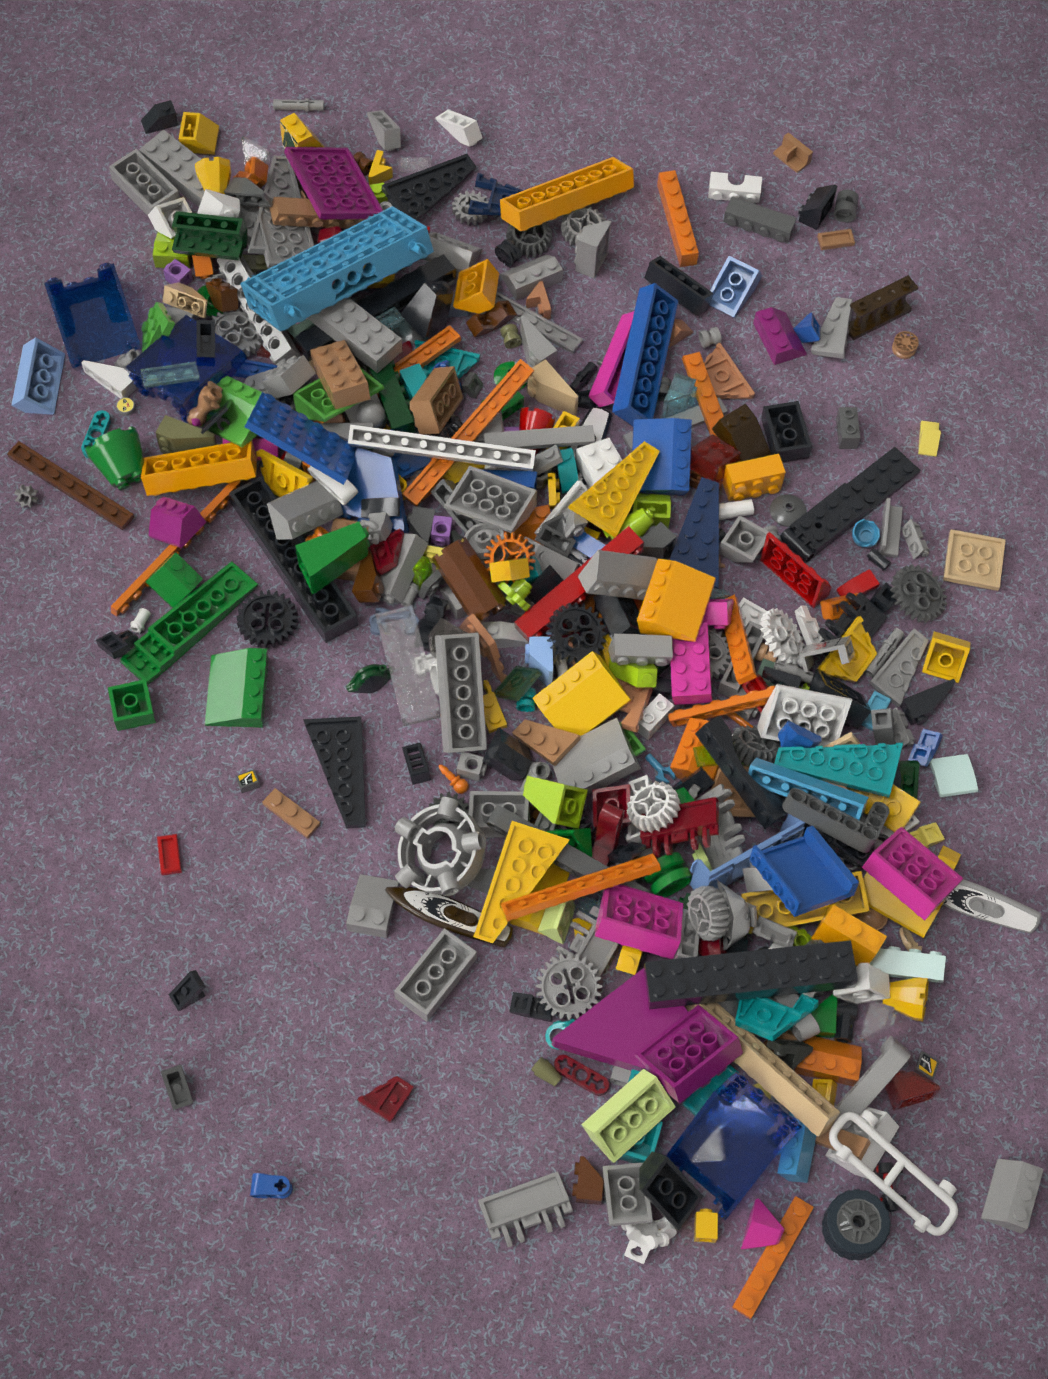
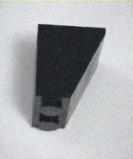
M444 281L426 282L400 315L423 339L432 338L445 329L454 293Z

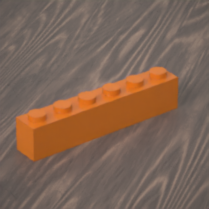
M676 171L659 172L657 186L679 266L697 265L699 252Z

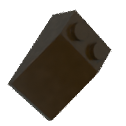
M746 403L719 419L712 428L736 462L771 455L757 417Z

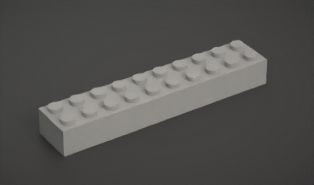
M165 130L161 131L141 147L139 152L181 194L199 207L204 190L197 178L195 163L202 159ZM240 205L237 218H242L246 223L248 231L247 246L250 244L259 206Z

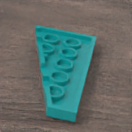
M878 743V745L867 746L865 744L834 745V747L816 746L815 748H803V746L779 747L774 764L822 781L889 798L903 743L892 745Z

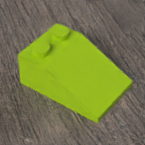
M160 232L157 233L153 249L155 268H165L174 259L190 268L192 255L173 253L172 246L175 237L169 238Z

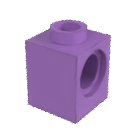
M176 259L167 264L163 270L165 280L171 284L179 282L188 285L193 280L191 269Z
M434 515L431 543L437 546L450 545L453 526L452 517Z

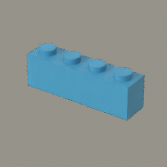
M789 1112L777 1173L788 1181L807 1183L816 1135L799 1119H796L791 1112Z

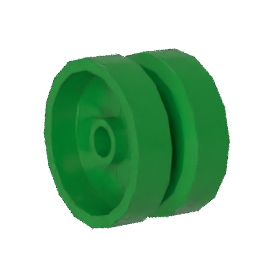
M673 852L672 855H665L657 859L661 871L643 876L646 883L652 884L650 888L652 894L666 898L688 886L693 875L689 868L684 867L685 861L679 852Z

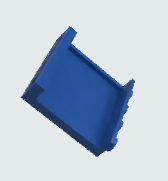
M814 826L807 827L803 837L762 851L757 845H754L750 855L752 865L757 868L763 879L767 881L774 893L778 895L786 909L794 917L854 896L859 881Z

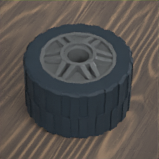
M860 1189L848 1190L839 1194L826 1209L822 1220V1234L826 1244L838 1256L852 1261L863 1260L864 1258L871 1257L886 1242L890 1234V1214L883 1201L875 1194L873 1195L869 1191H862ZM853 1222L857 1223L859 1227H856Z

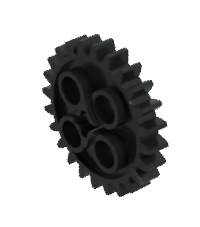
M261 590L260 596L253 593V599L246 597L247 603H241L243 609H238L239 615L236 616L237 626L240 628V635L244 634V640L250 639L251 645L257 642L258 648L261 644H264L265 649H267L268 644L275 648L276 642L282 645V639L289 641L288 635H294L292 629H297L296 623L299 622L297 617L298 611L295 610V604H291V598L285 599L284 593L278 596V591H275L272 595L270 590L267 591V594H264ZM267 605H270V607H269V615H270V617L268 618L269 630H268V633H265V631H266V623H265V621H266V619H267L266 609H267ZM257 609H262L260 612H255ZM276 609H281L280 612H274ZM255 626H261L259 629H254ZM275 626H280L279 629H273Z
M577 602L573 605L568 603L565 606H560L559 610L556 609L553 612L554 615L549 617L551 622L546 624L550 628L546 631V634L551 635L547 642H553L550 649L556 648L555 655L561 653V660L567 657L568 663L574 660L576 664L592 651L600 655L599 651L604 649L601 644L607 642V640L602 638L607 635V632L602 631L606 625H600L603 618L597 619L598 612L592 614V607L586 610L584 603L580 607ZM579 619L585 622V626L580 623ZM562 623L568 626V630L562 626ZM586 629H591V631H587V632L585 631V632L581 633L580 635L578 634L579 632H582V631H584V630H586ZM561 635H570V636L565 637V638H562ZM585 637L590 639L591 644L586 642ZM568 641L572 642L573 648L568 645Z

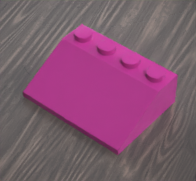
M902 827L883 842L862 866L869 875L873 876L924 921L963 880L959 874Z
M621 884L612 888H606L603 891L595 937L673 959L681 942L683 903Z

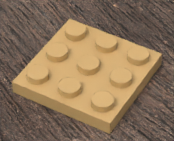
M951 529L948 538L943 581L998 591L1001 582L1006 539Z

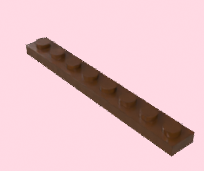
M20 441L7 453L8 458L119 529L124 530L135 518L133 513Z

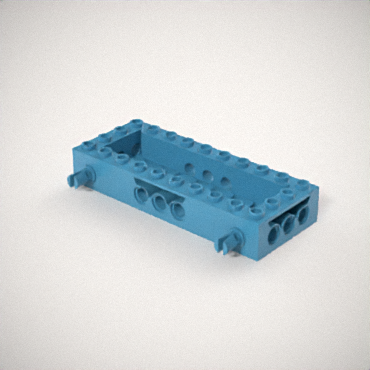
M392 206L378 214H374L372 217L369 216L368 219L257 275H252L253 277L251 278L248 277L247 280L240 284L249 308L277 330L284 331L295 323L303 322L307 317L320 313L326 307L334 306L338 301L351 297L357 291L364 290L369 285L382 281L386 276L393 275L398 270L411 266L417 260L428 257L434 250L427 227Z

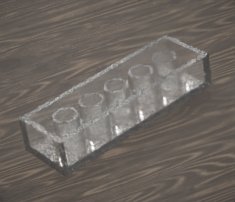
M413 606L375 614L403 727L441 718Z

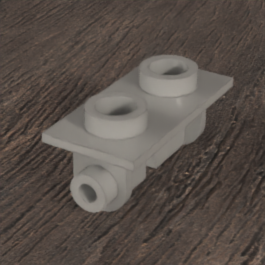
M910 519L901 530L913 560H915L919 555H922V557L928 556L930 550L926 541L921 540L924 536L920 525Z
M896 707L893 709L896 743H903L902 748L906 745L907 747H912L915 744V738L911 730L905 728L909 726L905 713Z
M759 916L757 927H754L752 933L756 934L757 937L760 936L774 941L784 947H792L797 931Z

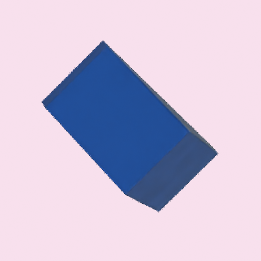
M812 312L793 328L802 343L820 340L821 326Z

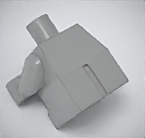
M387 512L371 513L368 517L370 521L361 520L362 528L369 527V544H378L386 540L391 533L393 523L389 519Z

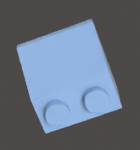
M529 637V644H525V664H528L531 673L541 674L538 679L548 686L552 683L553 649H550L553 644L552 642H547V639L550 637Z

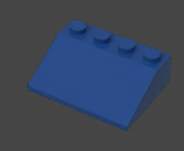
M679 418L633 420L632 451L644 441L660 451L639 492L685 496L689 492L692 420Z

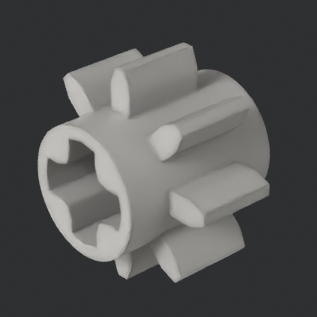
M22 484L20 490L16 489L14 493L18 495L15 502H19L21 507L28 505L31 508L33 502L38 500L35 496L38 490H34L31 484L29 486Z

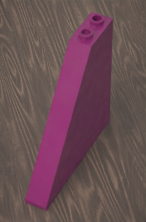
M643 968L553 1037L551 1045L557 1049L630 1071L632 1069L640 1072L643 1069L648 1071L635 1056V1053L683 1017L688 1011L684 1006L649 1010ZM727 1067L721 1070L717 1075L719 1076L720 1074H722L727 1069ZM712 1080L707 1081L701 1088L706 1087Z

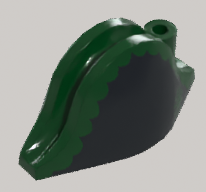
M384 664L366 665L355 673L346 685V689L348 692L374 693L379 691L394 676V672Z

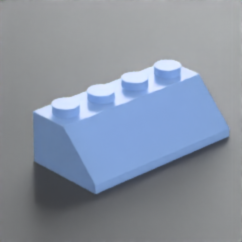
M36 337L24 344L11 406L25 413L53 415L65 353Z

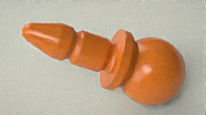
M439 765L441 773L451 781L449 785L453 786L456 793L464 794L468 791L469 784L465 779L460 778V775L455 777V774L449 771L447 767Z

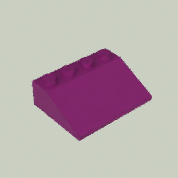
M697 1005L636 1052L635 1056L651 1074L658 1078L665 1091L680 1104L743 1054L739 1037L700 1005Z

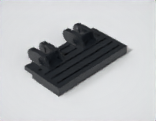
M849 592L845 598L856 609L847 602L841 601L839 606L845 613H842L835 623L831 619H827L825 625L835 636L825 628H820L818 631L820 636L826 641L841 638L856 617L861 616L863 628L872 638L887 616L861 592L856 596ZM830 651L824 652L823 654L827 657Z

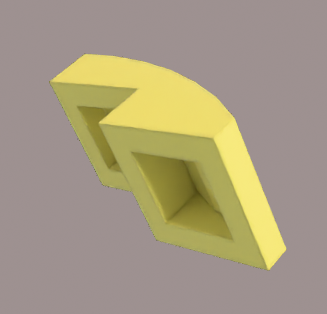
M936 822L909 832L926 848L945 840Z

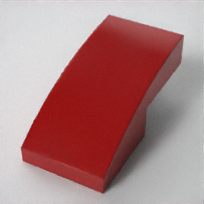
M869 569L837 588L836 591L839 596L847 595L849 592L852 594L859 592L865 594L878 588L880 583Z

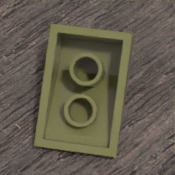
M167 415L164 416L155 432L162 454L217 445L216 436L209 431L202 434L201 428Z

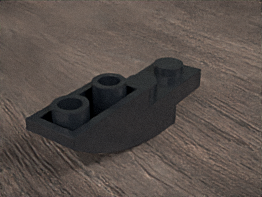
M807 823L804 824L805 829L811 826ZM815 828L837 856L853 865L862 868L873 853L872 850L867 853L858 851Z

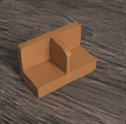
M788 132L783 137L782 145L773 154L798 173L811 163L813 151Z

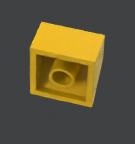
M934 631L922 672L946 680L955 679L956 683H959L970 651V642Z

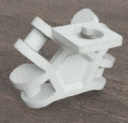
M665 1217L656 1221L653 1220L651 1223L621 1225L622 1229L627 1231L626 1235L630 1240L624 1255L644 1264L650 1249H656L658 1245L661 1247L668 1246L669 1239L673 1238L677 1231ZM637 1246L641 1247L643 1255H635L631 1249Z

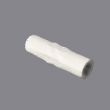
M752 499L719 503V520L731 519L739 515L747 516L754 514Z

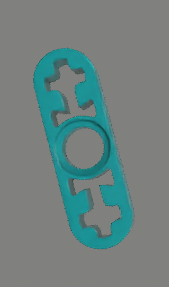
M97 411L92 418L81 446L82 453L86 458H88L85 452L86 447L93 446L96 439L91 436L92 433L98 431L103 435L108 431L111 419L107 411ZM102 417H105V420H102L101 426H99V425H100L99 419H102Z

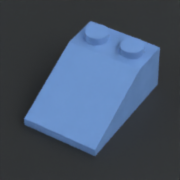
M728 256L710 289L714 295L709 306L735 318L756 289L762 277L761 272Z

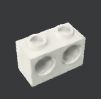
M659 693L644 709V716L639 722L640 728L638 733L649 740L668 720V714L673 713L674 704Z

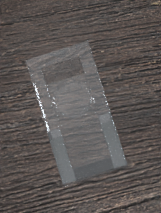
M870 1000L858 1044H864L887 1032L890 1026L893 1027L896 1015L893 1014L895 1007Z

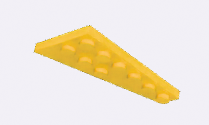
M644 441L567 508L613 537H616L660 451Z
M511 821L473 937L490 943L496 940L509 922L502 912L500 903L530 894L569 842V839Z

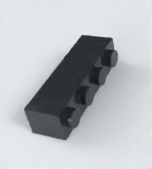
M661 256L650 261L644 277L651 284L656 283L676 298L679 304L697 316L708 310L714 295L713 292Z

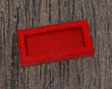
M177 834L158 836L161 875L182 873Z

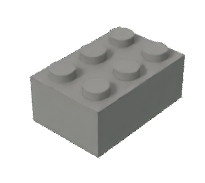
M470 791L469 815L478 823L485 837H505L486 824L496 806H501L530 822L531 802L523 796V792ZM469 826L468 831L469 833H472L471 827Z

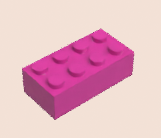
M705 622L701 624L696 642L672 638L671 684L674 705L712 702L708 623Z

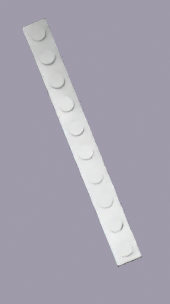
M350 425L348 445L352 447L524 471H533L536 451Z

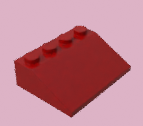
M767 533L760 561L811 607L815 608L821 601L829 596L832 588L830 583L826 579H822L814 568L805 564L799 555H795L787 544L779 541L772 533Z

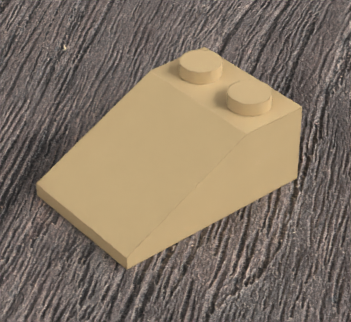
M545 359L532 367L534 373L527 380L528 394L542 404L577 416L578 395Z

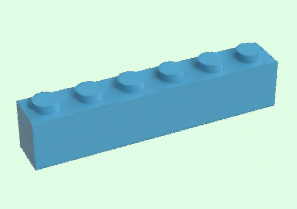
M759 758L754 759L748 771V774L768 791L787 797L791 789L798 788L858 820L862 818L869 798Z

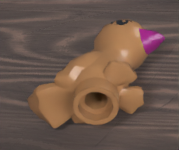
M209 381L207 386L200 391L198 406L192 408L187 415V421L190 425L198 428L206 422L207 414L214 409L220 408L219 404L222 400L223 390L220 386Z

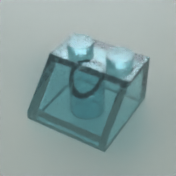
M675 373L664 400L662 418H668L686 411L689 407L693 408L698 387H695L696 379Z

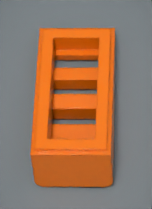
M846 595L820 602L823 619L835 620L842 613H845L839 604L841 601H845L851 605L845 598Z

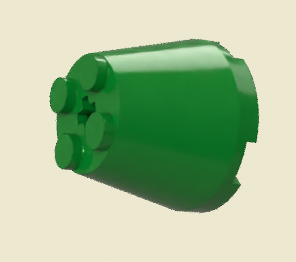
M130 426L129 430L118 428L105 433L95 439L93 446H87L85 449L92 463L114 488H118L119 491L128 488V484L131 482L139 483L142 481L141 474L144 456L139 433L133 426Z

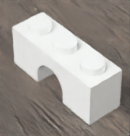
M711 172L708 198L730 200L731 197H735L750 203H759L762 177L745 175L742 184L733 185L728 181V173Z

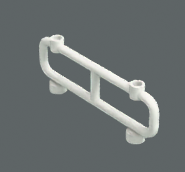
M864 1110L861 1116L854 1112L843 1113L829 1132L830 1144L837 1151L835 1157L843 1163L848 1160L916 1221L913 1226L921 1233L927 1231L935 1236L945 1234L958 1216L957 1203L951 1198L957 1191L955 1186L946 1180H942L939 1186L874 1129L879 1120L870 1111ZM847 1121L855 1122L897 1160L884 1180L859 1160L847 1146L839 1142L837 1135ZM904 1167L948 1205L950 1213L940 1227L932 1225L927 1217L921 1215L890 1187Z

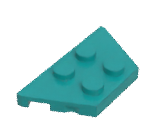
M415 340V348L417 349L425 342ZM450 348L422 369H426L429 376L435 364L448 360L449 367H455L459 380L480 361L481 357L477 353Z

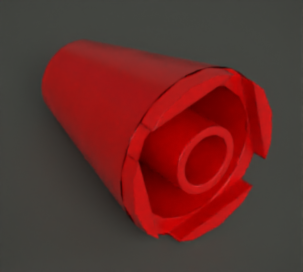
M529 407L521 409L519 431L552 428L555 424L556 418L552 419L553 415L547 411L534 408V411H528ZM541 448L529 449V450H536V451H535V456H536L537 453H539V451H540Z

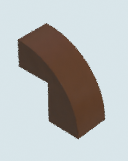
M509 300L498 301L485 314H474L466 324L473 336L479 337L505 325L517 316V313Z

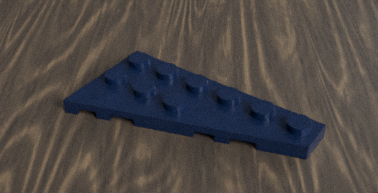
M701 477L670 560L680 562L715 577L716 581L713 590L716 591L719 589V483Z

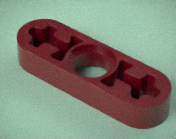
M559 1055L555 1059L554 1068L559 1075L596 1096H603L607 1093L609 1082L601 1074L567 1055ZM567 1061V1066L571 1069L575 1065L576 1067L573 1069L572 1075H569L570 1070L568 1068L560 1069L558 1062ZM579 1070L587 1073V1078L583 1081L578 1080L575 1076ZM591 1075L594 1076L592 1081L596 1083L603 1082L604 1089L596 1090V1085L592 1082L590 1086L587 1085Z

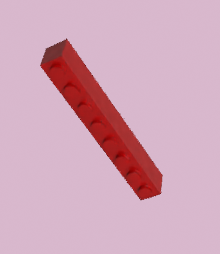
M628 526L601 550L640 555L643 552L644 542ZM590 559L514 622L515 628L528 643L529 637H542L543 632L550 629L546 626V624L551 622L549 617L554 615L553 612L556 609L559 610L560 606H565L568 603L573 605L575 602L579 606L586 600V596L589 593H586L578 575Z

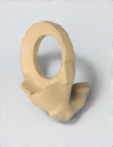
M901 927L899 934L908 952L909 949L922 951V946H918L910 931L905 927Z

